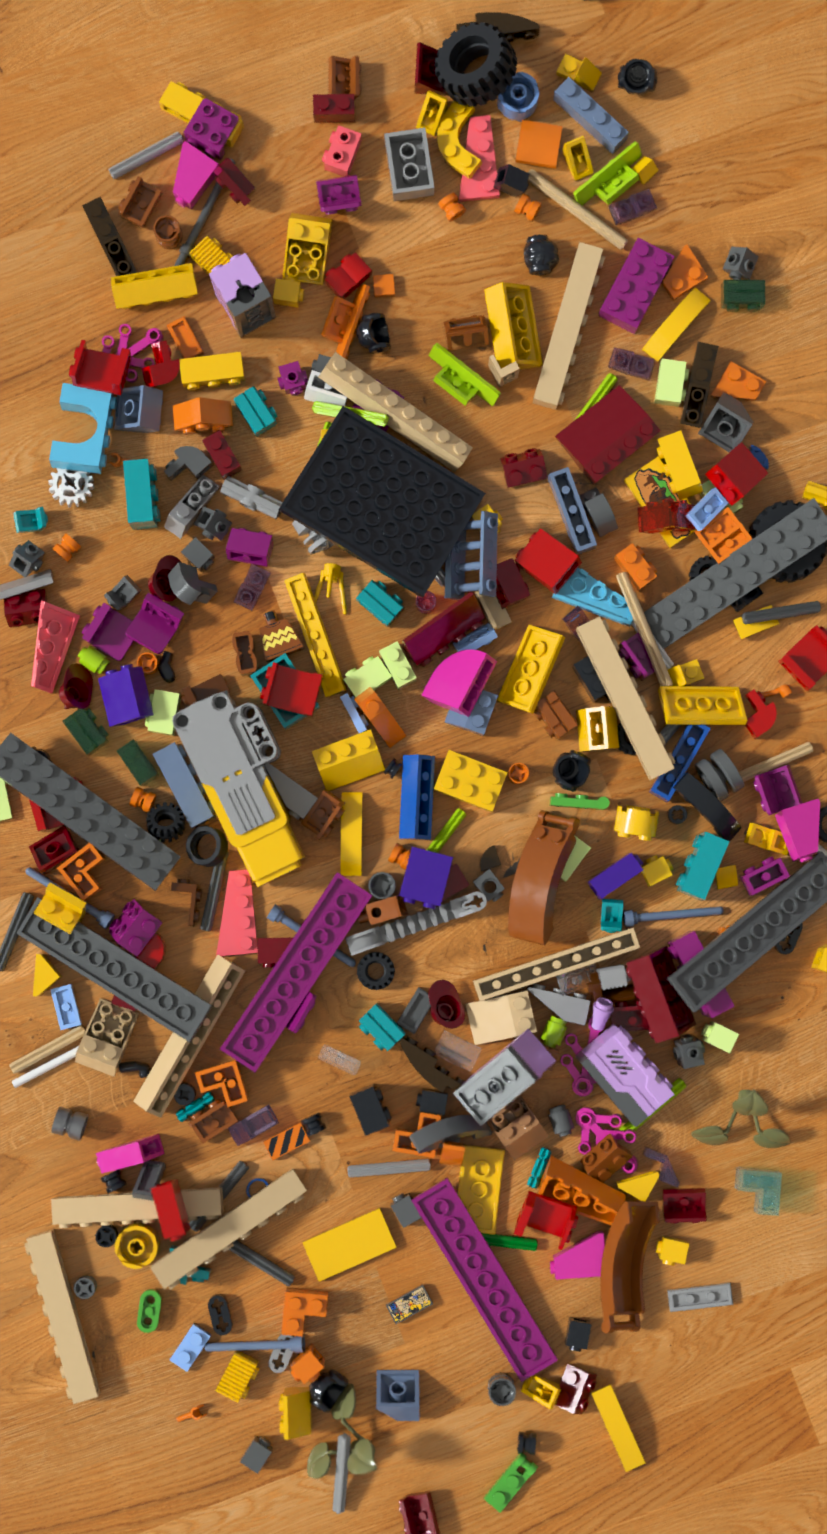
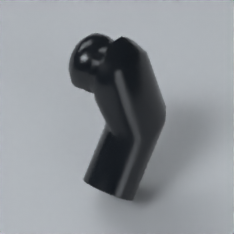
M164 651L158 665V671L164 681L172 683L176 678L175 672L170 665L173 654Z
M137 1061L119 1064V1071L121 1073L139 1071L140 1078L147 1077L150 1073L149 1069H151L148 1064Z

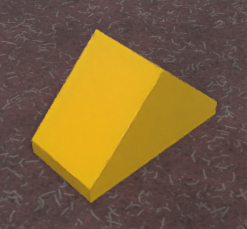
M429 90L416 128H425L427 133L434 136L447 110L448 98Z
M581 136L564 143L562 154L574 180L576 181L594 173L585 137Z
M36 954L33 996L37 997L41 996L63 977L44 954Z
M656 1170L616 1181V1185L628 1194L646 1202L659 1178V1174Z
M534 1374L524 1381L521 1392L553 1410L561 1389L558 1383Z

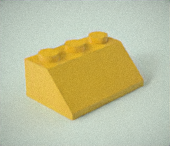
M371 729L312 751L321 778L328 791L385 771Z

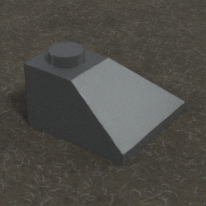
M723 392L698 434L730 452L742 442L754 422L742 402Z

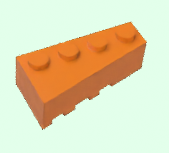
M553 1156L549 1159L537 1194L576 1206V1214L612 1225L616 1214L626 1198L625 1194Z

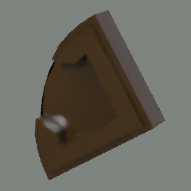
M495 845L489 847L483 853L480 861L481 872L501 865Z

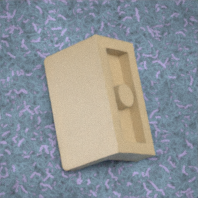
M494 355L489 356L488 366L499 387L518 378L520 368L516 361L501 369Z
M479 591L475 592V596L488 623L495 631L512 623L506 609L501 608L496 597L479 595Z

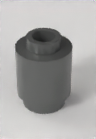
M565 1104L550 1108L548 1116L554 1134H559L560 1137L571 1134V1129L575 1127L569 1109H566Z

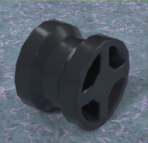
M181 1084L174 1095L175 1101L180 1105L190 1104L196 1097V1090L191 1084Z
M320 1112L301 1120L302 1125L307 1129V1136L326 1129V1125L321 1122Z
M120 1169L100 1178L107 1186V1193H111L127 1184L120 1176Z
M113 1225L101 1226L95 1235L97 1244L102 1247L112 1246L118 1237L117 1228Z
M519 1432L517 1453L528 1452L530 1455H535L536 1433L528 1435L524 1432Z

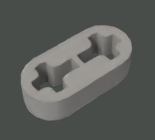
M280 1334L277 1341L285 1340L286 1337L294 1338V1336ZM273 1349L269 1359L270 1369L276 1373L283 1372L288 1366L293 1351L290 1349L285 1351ZM279 1354H282V1363H284V1365H280L279 1368L275 1367V1362H273V1359L277 1360Z

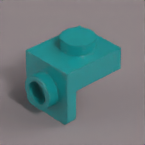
M38 507L36 510L15 511L13 513L16 533L38 532L43 530L48 523V517L43 507Z
M602 899L601 930L608 933L622 931L623 900Z

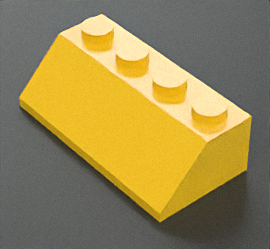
M501 282L484 289L495 358L500 368L502 369L515 361L520 368L519 370L543 366L530 285Z

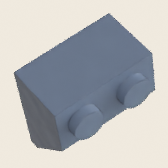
M145 385L123 388L122 395H117L114 430L139 433L158 432L161 424L163 390Z
M482 690L469 717L449 710L444 723L484 736L498 695Z

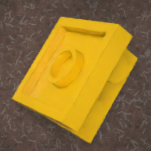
M50 882L34 914L71 935L78 922L83 920L87 903Z

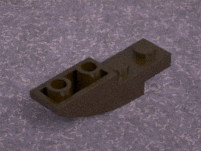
M499 12L475 13L474 22L456 24V32L460 30V27L464 25L470 26V23L475 22L478 24L484 22L489 25H495L503 32L510 43L524 38V40L534 39L536 36H539L540 31L539 24L521 16Z
M101 197L82 205L116 276L137 273Z
M703 342L697 343L680 424L701 428L719 347L717 345Z
M409 1036L406 1039L403 1037L400 1039L401 1046L414 1068L426 1081L442 1093L447 1086L456 1091L465 1082L458 1076L456 1079L448 1075L450 1071L440 1065L438 1068L434 1067L438 1059L435 1057L436 1053L425 1047L424 1050L417 1046L418 1042Z

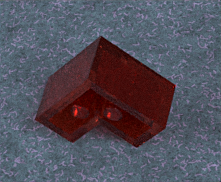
M674 498L662 499V503L647 502L646 506L637 508L639 533L655 534L665 531L682 533L697 530L685 516L695 504H688L687 500L674 501Z

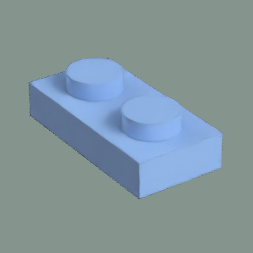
M716 487L712 488L685 516L697 531H701L728 504V501Z
M487 623L466 635L467 637L459 643L453 642V645L457 652L471 649L476 650L483 645L490 644L498 636L491 625Z
M348 693L340 696L358 733L367 731L366 726L369 724L363 714L359 716L356 710L359 706L355 702L354 696L349 697Z
M72 984L50 989L60 1030L82 1025Z
M194 1323L170 1358V1361L187 1372L211 1337V1334Z

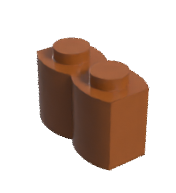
M249 631L234 633L232 643L237 653V669L243 677L250 676L259 669L257 658L254 655V639Z

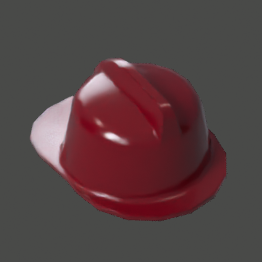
M166 555L161 558L154 573L148 580V588L151 594L158 596L166 602H172L177 598L170 587L168 578L170 571L178 562H181L177 557Z
M71 664L66 670L64 683L59 689V698L64 704V709H85L90 705L93 678L90 671L82 664Z
M437 980L431 985L428 994L431 1016L439 1025L450 1029L458 1028L465 1020V1011L458 992L449 981Z

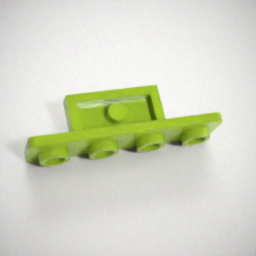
M636 141L633 142L618 156L609 161L600 171L596 172L588 181L579 186L573 193L576 202L584 205L594 195H597L609 205L639 180V176L629 166L642 156L639 144Z
M438 343L434 344L429 357L442 366L443 369L435 376L433 381L465 406L476 394L493 406L501 394L500 391L452 355L446 348Z

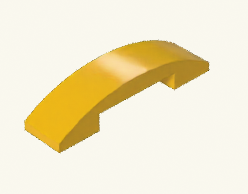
M695 287L658 328L642 350L658 363L671 348L672 344L692 321L698 317L711 300Z
M342 792L341 800L345 802L342 808L345 812L341 816L342 876H362V792Z

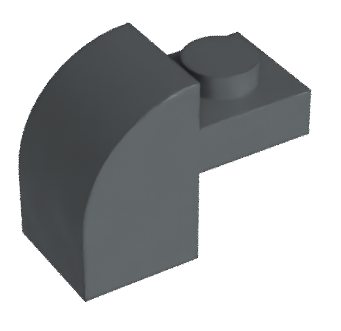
M183 446L174 451L178 459L171 460L165 466L166 470L164 473L172 481L183 470L188 468L199 479L213 464L198 448Z
M595 487L579 495L591 525L599 537L618 529L612 509L603 493L600 494Z
M178 562L168 574L172 591L186 604L191 605L194 601L207 604L218 592L216 585L199 580L197 568Z

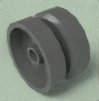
M718 749L710 754L711 762L704 758L694 764L704 786L720 802L729 797L728 789L735 793L745 787L738 770L722 749Z

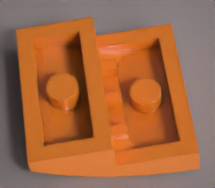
M522 120L515 162L556 169L562 126Z
M729 507L717 514L703 530L694 531L718 564L753 539Z

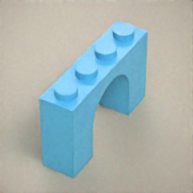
M63 383L59 401L61 409L86 413L92 416L97 421V429L89 440L82 443L52 441L49 457L51 467L101 474L102 467H106L107 455L104 454L105 448H109L110 445L108 430L113 427V416H111L112 409H116L117 397H114L111 393Z

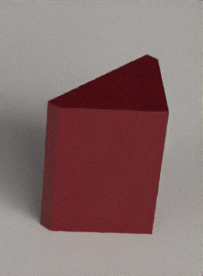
M421 42L417 43L415 94H427L430 90L439 95H446L447 92L438 81L435 73V59L438 58V50Z
M65 825L29 846L41 874H47L59 867L80 850Z

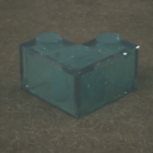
M736 1167L734 1188L738 1191L755 1192L754 1212L763 1215L779 1216L782 1173L778 1170Z

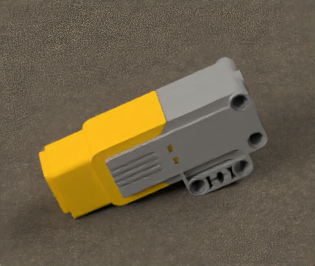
M226 690L202 699L188 708L177 712L173 716V725L230 843L237 847L253 882L255 881L257 887L301 867L300 860L305 858V855L289 824L290 816L265 767L267 762L270 764L280 758L281 749L261 708L252 703H245L237 707L235 701ZM255 709L254 717L249 719V710ZM259 729L264 730L262 732L263 738L257 735L259 733ZM272 746L274 752L270 757H267L266 749Z

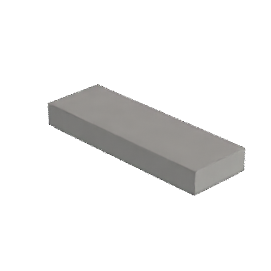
M51 569L0 585V600L52 584L53 573Z
M730 1282L667 1290L670 1312L733 1305Z

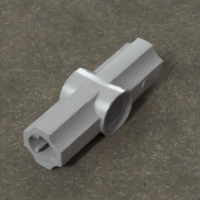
M230 476L225 479L220 490L222 494L239 501L241 505L250 510H257L274 519L278 518L281 513L279 507L283 502L266 495L263 490L253 485H246Z

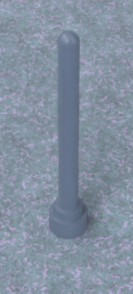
M31 867L26 869L25 872L28 876L47 887L51 882L74 895ZM89 903L86 905V912L97 918L96 921L99 922V925L107 929L115 915L109 911H100Z
M275 904L266 918L272 922L276 921L278 923L280 921L297 932L301 925L284 915L285 912L282 911V908ZM339 949L333 954L334 957L350 967L356 965V961Z
M719 906L639 914L632 910L623 911V921L625 927H634V924L643 921L721 915L724 909Z
M303 1335V1337L294 1336L290 1340L206 1343L204 1349L207 1352L290 1349L295 1353H304L305 1338Z

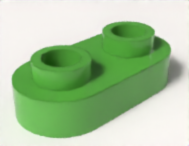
M155 1289L144 1291L140 1297L137 1326L145 1333L153 1332L159 1324L162 1297ZM149 1296H153L155 1298L154 1303L148 1302ZM146 1317H150L152 1319L151 1324L145 1323Z

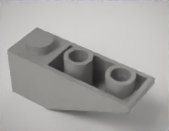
M202 475L168 514L164 528L181 539L195 523L203 507L207 506L220 486L205 475Z
M534 983L532 987H527L529 992L562 1020L585 1025L590 1000L586 999V995L574 993L573 996L565 995V990L553 988V992L545 990V986Z

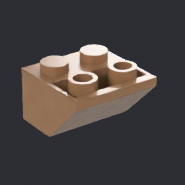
M522 1096L488 1120V1123L514 1160L549 1137Z

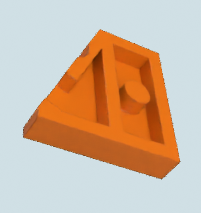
M688 244L683 247L662 282L672 300H675L708 279L706 272Z
M730 361L710 397H721L723 392L737 400L755 401L767 381Z

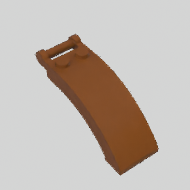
M545 810L539 812L538 821L524 847L513 881L508 917L510 937L546 946L554 930L553 910L562 872L576 844L575 834L580 825L579 818L557 816ZM548 822L568 827L566 830H562L553 827H548L546 825Z
M624 1202L610 1227L603 1251L600 1277L604 1320L601 1328L604 1333H613V1331L620 1330L637 1332L640 1330V1314L645 1312L643 1265L650 1236L656 1224L660 1223L658 1202ZM629 1315L630 1320L614 1322V1316Z

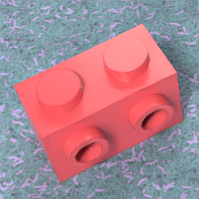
M338 125L337 130L331 133L329 143H331L330 149L325 150L322 158L325 170L341 176H349L362 141V134Z

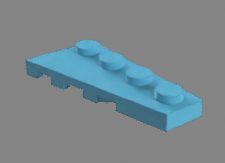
M579 567L556 595L553 593L552 596L553 599L630 627L633 620L623 596L616 591H612L604 583L596 580Z

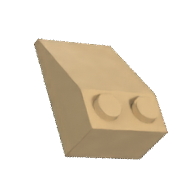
M528 990L465 1004L475 1045L517 1037L527 1029L532 1033L537 1032Z

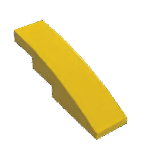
M611 1384L592 1392L593 1399L626 1472L645 1464Z

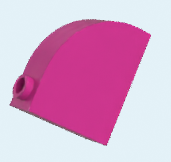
M462 650L454 653L435 669L424 688L422 696L433 704L469 717L497 661L487 653L478 650Z

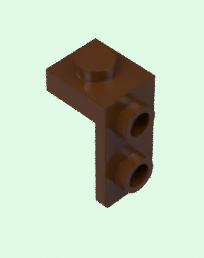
M219 674L192 688L188 686L182 689L184 695L181 698L185 706L188 707L226 690L230 693V690L223 676Z
M177 879V883L172 882L171 891L192 893L189 926H195V922H199L200 910H196L197 902L201 901L202 889H198L199 885L189 884L190 880Z
M589 973L590 982H587L588 994H592L594 1002L601 997L607 998L613 1003L636 999L632 984L626 987L622 986V988L614 987L613 989L602 990L598 973Z

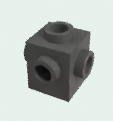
M731 246L723 270L733 280H750L758 256L747 247Z
M203 507L194 525L203 530L202 535L208 539L213 540V538H217L222 541L228 533L232 522L226 519L227 515L218 509L214 511Z
M28 540L23 545L19 544L14 549L9 566L23 577H26L32 571H38L41 568L45 552Z
M692 1034L682 1035L681 1039L674 1040L673 1055L679 1066L688 1069L704 1065L703 1053H705V1047L700 1039Z

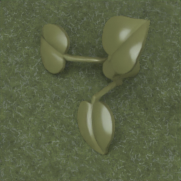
M754 1089L739 1091L738 1099L732 1104L734 1111L726 1129L723 1130L719 1126H708L691 1132L692 1137L708 1145L724 1144L728 1141L726 1134L729 1133L736 1114L740 1113L742 1115H753L758 1133L753 1137V1140L759 1146L779 1148L791 1142L789 1135L780 1129L761 1130L757 1116L767 1114L768 1105Z
M349 1384L332 1406V1415L336 1420L341 1419V1423L357 1438L350 1445V1457L348 1458L347 1466L350 1473L361 1475L377 1469L374 1458L375 1446L372 1445L370 1440L360 1436L346 1422V1419L352 1417L356 1406L355 1387L353 1384ZM325 1442L317 1444L312 1449L308 1458V1477L319 1479L325 1476L331 1466L330 1455H337V1450L329 1451V1445Z

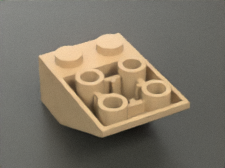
M100 998L76 1051L75 1062L115 1077L139 1013L111 1004V1002Z

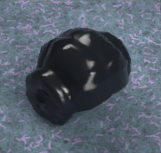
M629 60L620 67L618 88L624 89L628 94L643 95L647 92L655 91L658 79L657 69L653 68L647 60Z
M533 235L526 240L524 261L529 269V273L539 276L550 274L559 262L558 247L549 240L547 235Z
M383 313L364 315L362 318L363 322L357 328L358 340L361 346L367 348L371 354L390 350V336L385 315Z
M570 750L569 753H562L553 766L552 773L556 778L555 783L565 790L575 792L578 787H581L586 782L590 774L591 759L575 750Z
M333 1369L327 1373H320L321 1375L310 1384L309 1389L312 1396L310 1403L318 1410L327 1413L331 1411L339 1395L349 1384L345 1376Z

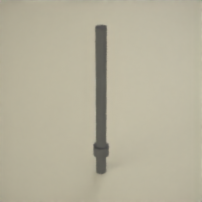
M217 182L186 243L182 244L179 250L180 255L174 266L183 265L187 257H190L189 252L193 250L192 247L222 190V187Z

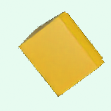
M645 156L631 168L638 174L639 181L643 185L658 172L653 159Z

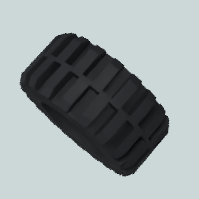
M477 22L470 23V26L464 25L457 32L453 31L449 39L443 41V47L439 48L437 52L438 58L435 59V73L438 81L455 102L467 106V104L468 106L485 105L487 101L496 100L497 96L500 93L503 94L506 91L505 88L511 85L513 81L512 76H515L517 70L515 67L517 66L516 52L503 32L495 25H489L484 22H480V24ZM488 55L480 68L471 73L464 74L472 61L481 56Z
M787 500L785 503L780 501L772 506H768L752 522L749 528L750 536L755 538L805 503L798 502L796 504L793 500ZM827 541L771 578L776 579V582L780 583L783 581L791 583L806 578L821 565L823 558L827 555Z

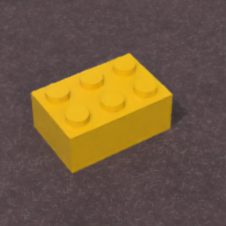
M449 750L434 791L492 813L508 772Z

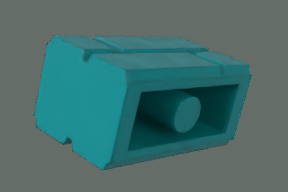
M255 386L233 399L256 437L277 425L275 418L278 415L272 406L268 408L264 401L267 398L261 389L257 391Z
M371 580L356 597V601L388 628L403 611L404 606L401 605L403 601L395 594L392 596L386 592L388 588L379 580L377 582Z
M378 1003L359 1019L361 1024L358 1027L366 1035L370 1033L375 1038L373 1042L381 1051L384 1048L389 1051L406 1034Z

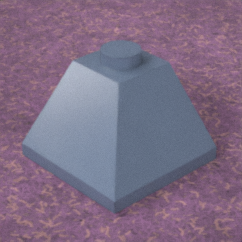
M377 1370L376 1409L397 1421H419V1370Z

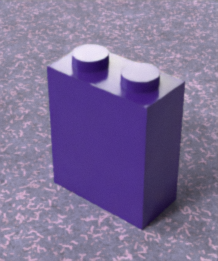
M133 664L121 666L120 671L117 669L105 672L106 676L98 678L109 727L126 725L154 715L142 667H133Z
M412 847L399 896L403 897V901L415 904V901L424 902L423 907L434 910L436 906L440 907L453 857Z
M628 853L587 881V884L596 897L602 899L643 871L641 867L643 862L637 854Z

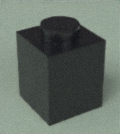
M510 164L500 167L494 188L513 197L523 194L529 185V173Z
M423 1089L422 1094L418 1093L416 1106H420V1112L445 1116L448 1093Z
M569 1317L565 1344L569 1346L570 1350L581 1352L582 1349L587 1350L591 1330V1322L589 1320Z

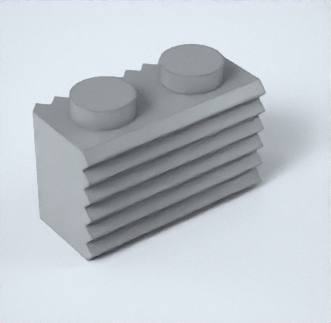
M624 965L596 969L602 990L626 987L627 982L630 981Z

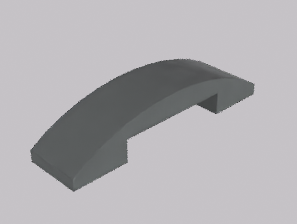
M468 1114L449 1117L429 1124L412 1133L409 1138L420 1154L438 1149L439 1143L470 1135L473 1139L492 1135L493 1131L487 1122L480 1126L473 1116Z

